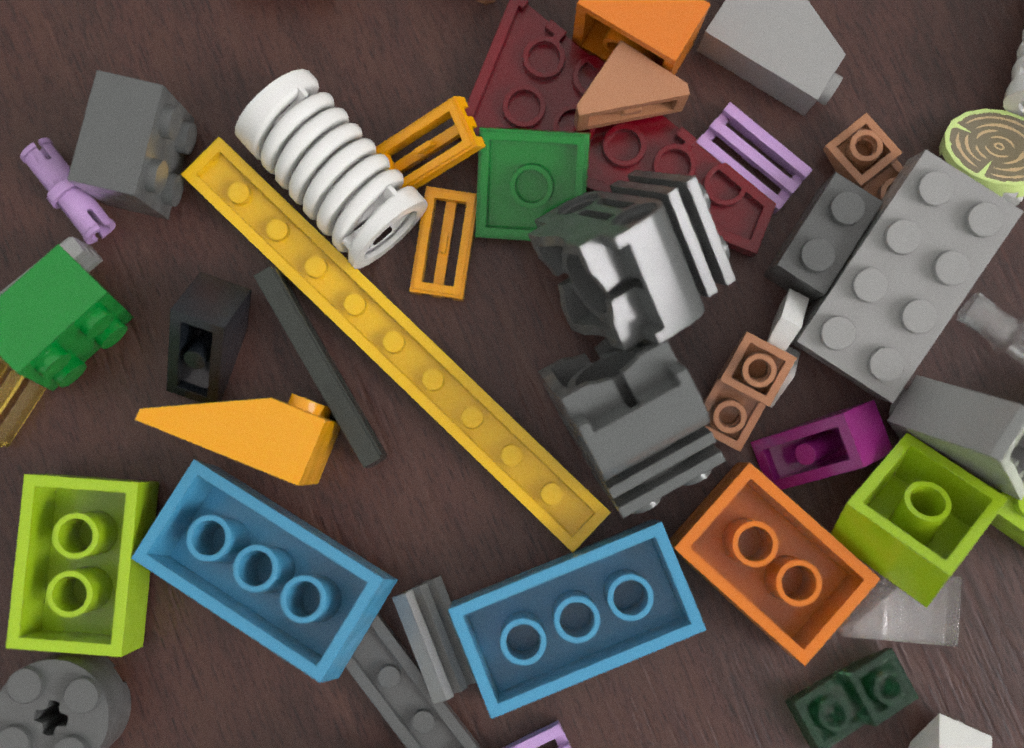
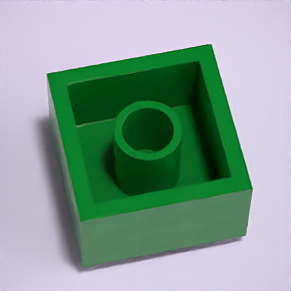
M58 244L0 295V357L17 374L54 391L59 386L63 388L76 381L86 370L87 365L85 362L100 348L108 349L116 344L127 332L128 327L126 324L134 316Z

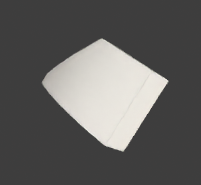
M790 288L774 317L767 342L797 357L770 405L771 408L795 376L800 352L789 347V345L802 327L809 301L808 297Z

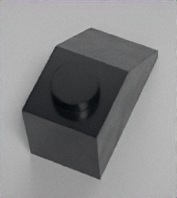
M202 272L197 275L170 310L166 391L200 403L221 402L247 333L251 289Z

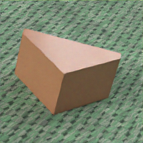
M621 40L576 106L574 118L576 132L681 112L690 95L688 83Z

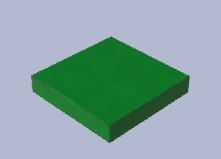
M483 126L479 128V136H482L486 147L479 150L475 237L531 241L528 233L537 229L534 220L564 202L587 193L591 133Z

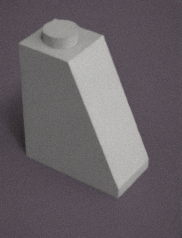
M725 0L706 29L697 49L699 53L803 116L807 114L816 101L824 106L828 103L843 79L835 71L846 55L808 0Z
M916 375L909 388L903 389L890 407V417L887 422L898 438L901 440L907 432L982 482L1021 501L1024 497V405Z

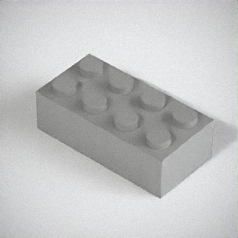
M924 150L907 160L881 199L883 204L826 294L813 301L806 311L802 327L791 342L872 396L893 403L1024 212L928 150Z

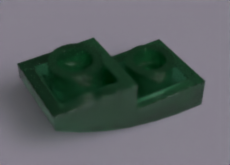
M886 647L831 673L791 696L785 702L809 747L830 748L865 724L878 726L917 700L919 696L894 650Z

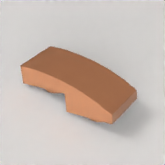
M867 113L823 148L831 165L838 174L880 200L903 168L897 160L903 152Z
M745 331L703 400L710 418V423L705 425V427L712 432L714 438L740 452L766 406L770 407L797 357Z

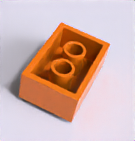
M737 462L669 539L674 552L782 650L804 666L880 580L873 571L750 462Z

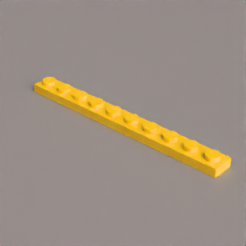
M220 137L181 174L572 553L611 513L358 269H354L348 260Z

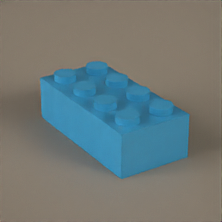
M193 459L131 557L320 683L340 677L398 581L393 576L226 471Z
M656 519L649 520L578 549L573 553L571 552L452 601L448 608L491 719L706 630L663 523Z

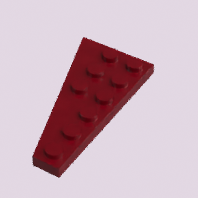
M509 0L467 102L469 107L465 109L467 116H472L476 122L477 127L473 129L476 136H479V128L482 126L576 132L574 124L576 106L605 63L596 55L590 56L566 36L567 32L552 19L550 21L546 20L529 6L528 0ZM660 115L577 131L591 133L587 192H612L609 185L618 180L630 182L627 175L634 170L696 176L698 182L704 187L709 196V212L718 234L725 240L728 248L752 258L758 253L776 203L726 162H719L697 144V138L683 127L679 129L665 116ZM460 137V138H458V139L455 140V141H457V142L460 143V142L462 141V139H461V137Z

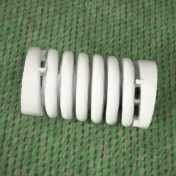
M293 70L271 82L252 99L238 118L235 126V135L257 160H261L263 167L270 174L275 175V180L283 189L289 190V196L295 203L303 205L305 214L311 220H317V227L324 235L332 236V244L337 250L348 252V262L354 269L363 268L380 258L401 241L421 219L428 203L413 186L401 188L404 183L403 174L396 169L389 170V159L384 154H376L375 143L371 139L362 138V130L357 124L348 123L349 117L347 112L343 108L334 107V99L329 93L318 92V81L309 70ZM361 224H363L360 228H358L357 230L354 231V229H355L356 227H358V226H360ZM390 226L392 232L374 245L373 242Z

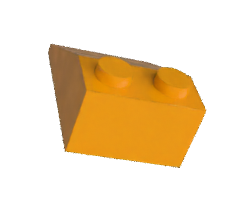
M291 393L288 403L273 398L143 408L139 409L135 420L298 486L318 484L341 429L338 422L329 419L331 415L329 407Z

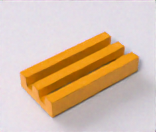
M451 97L376 146V154H384L389 159V170L396 169L403 174L461 137L462 141L405 176L401 188L413 186L415 189H418L486 147L482 136H476L473 130L477 127L474 118L467 116L465 109L469 107L465 97ZM450 118L453 119V126L431 140L424 142L395 163L393 162L391 156Z
M426 186L424 199L427 201L428 206L420 221L409 292L415 295L425 294L435 298L445 297L463 302L476 225L477 194ZM436 201H446L433 283L424 282ZM457 203L466 204L454 286L445 285Z

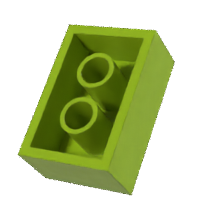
M24 474L6 648L122 657L143 647L151 571L131 557L156 520L159 482L63 474Z

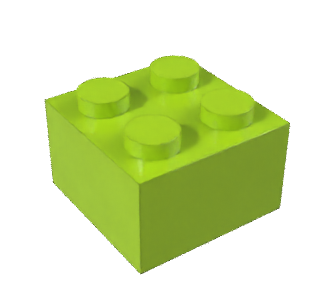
M907 432L846 503L831 535L858 559L927 608L1008 501V498Z

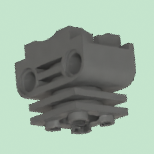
M634 170L627 175L630 182L618 180L609 185L612 192L592 191L584 193L564 202L534 220L537 229L528 233V236L538 258L549 268L553 275L559 276L563 273L569 275V278L557 285L560 293L561 308L571 330L583 335L603 336L609 340L611 346L624 351L644 339L660 345L702 316L705 309L700 295L711 297L718 292L715 283L728 286L736 280L728 261L730 258L729 248L716 230L709 212V196L704 187L698 182L696 176Z
M605 338L594 347L600 358L594 363H591L588 356L583 353L573 357L561 358L538 371L559 416L574 442L583 452L582 456L592 470L593 477L623 518L632 513L639 514L652 509L660 502L662 496L682 485L688 486L701 482L710 475L712 468L726 461L722 452L713 445L716 440L712 432L705 427V425L710 423V418L687 368L676 360L667 340L659 345L644 339L624 351L611 346L609 340Z

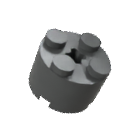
M59 652L15 671L0 691V748H109L122 735L130 717L131 693L126 681L123 682L117 671L113 668L116 665L108 657L100 655Z

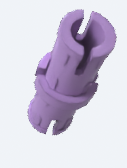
M50 138L38 139V143L42 147L40 151L34 142L24 148L20 154V159L28 165L48 191L47 200L52 207L62 209L83 236L86 244H93L98 241V238L95 236L97 232L102 239L112 232L116 223L113 219L109 218L95 198L67 180L70 166L54 147Z

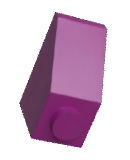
M874 400L826 414L751 442L761 472L781 490L864 468L887 456L893 449Z

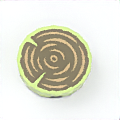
M985 108L965 112L953 119L945 131L939 146V153L943 155L946 160L945 162L1001 197L1004 193L1018 192L1016 198L1023 197L1024 117L1005 110Z

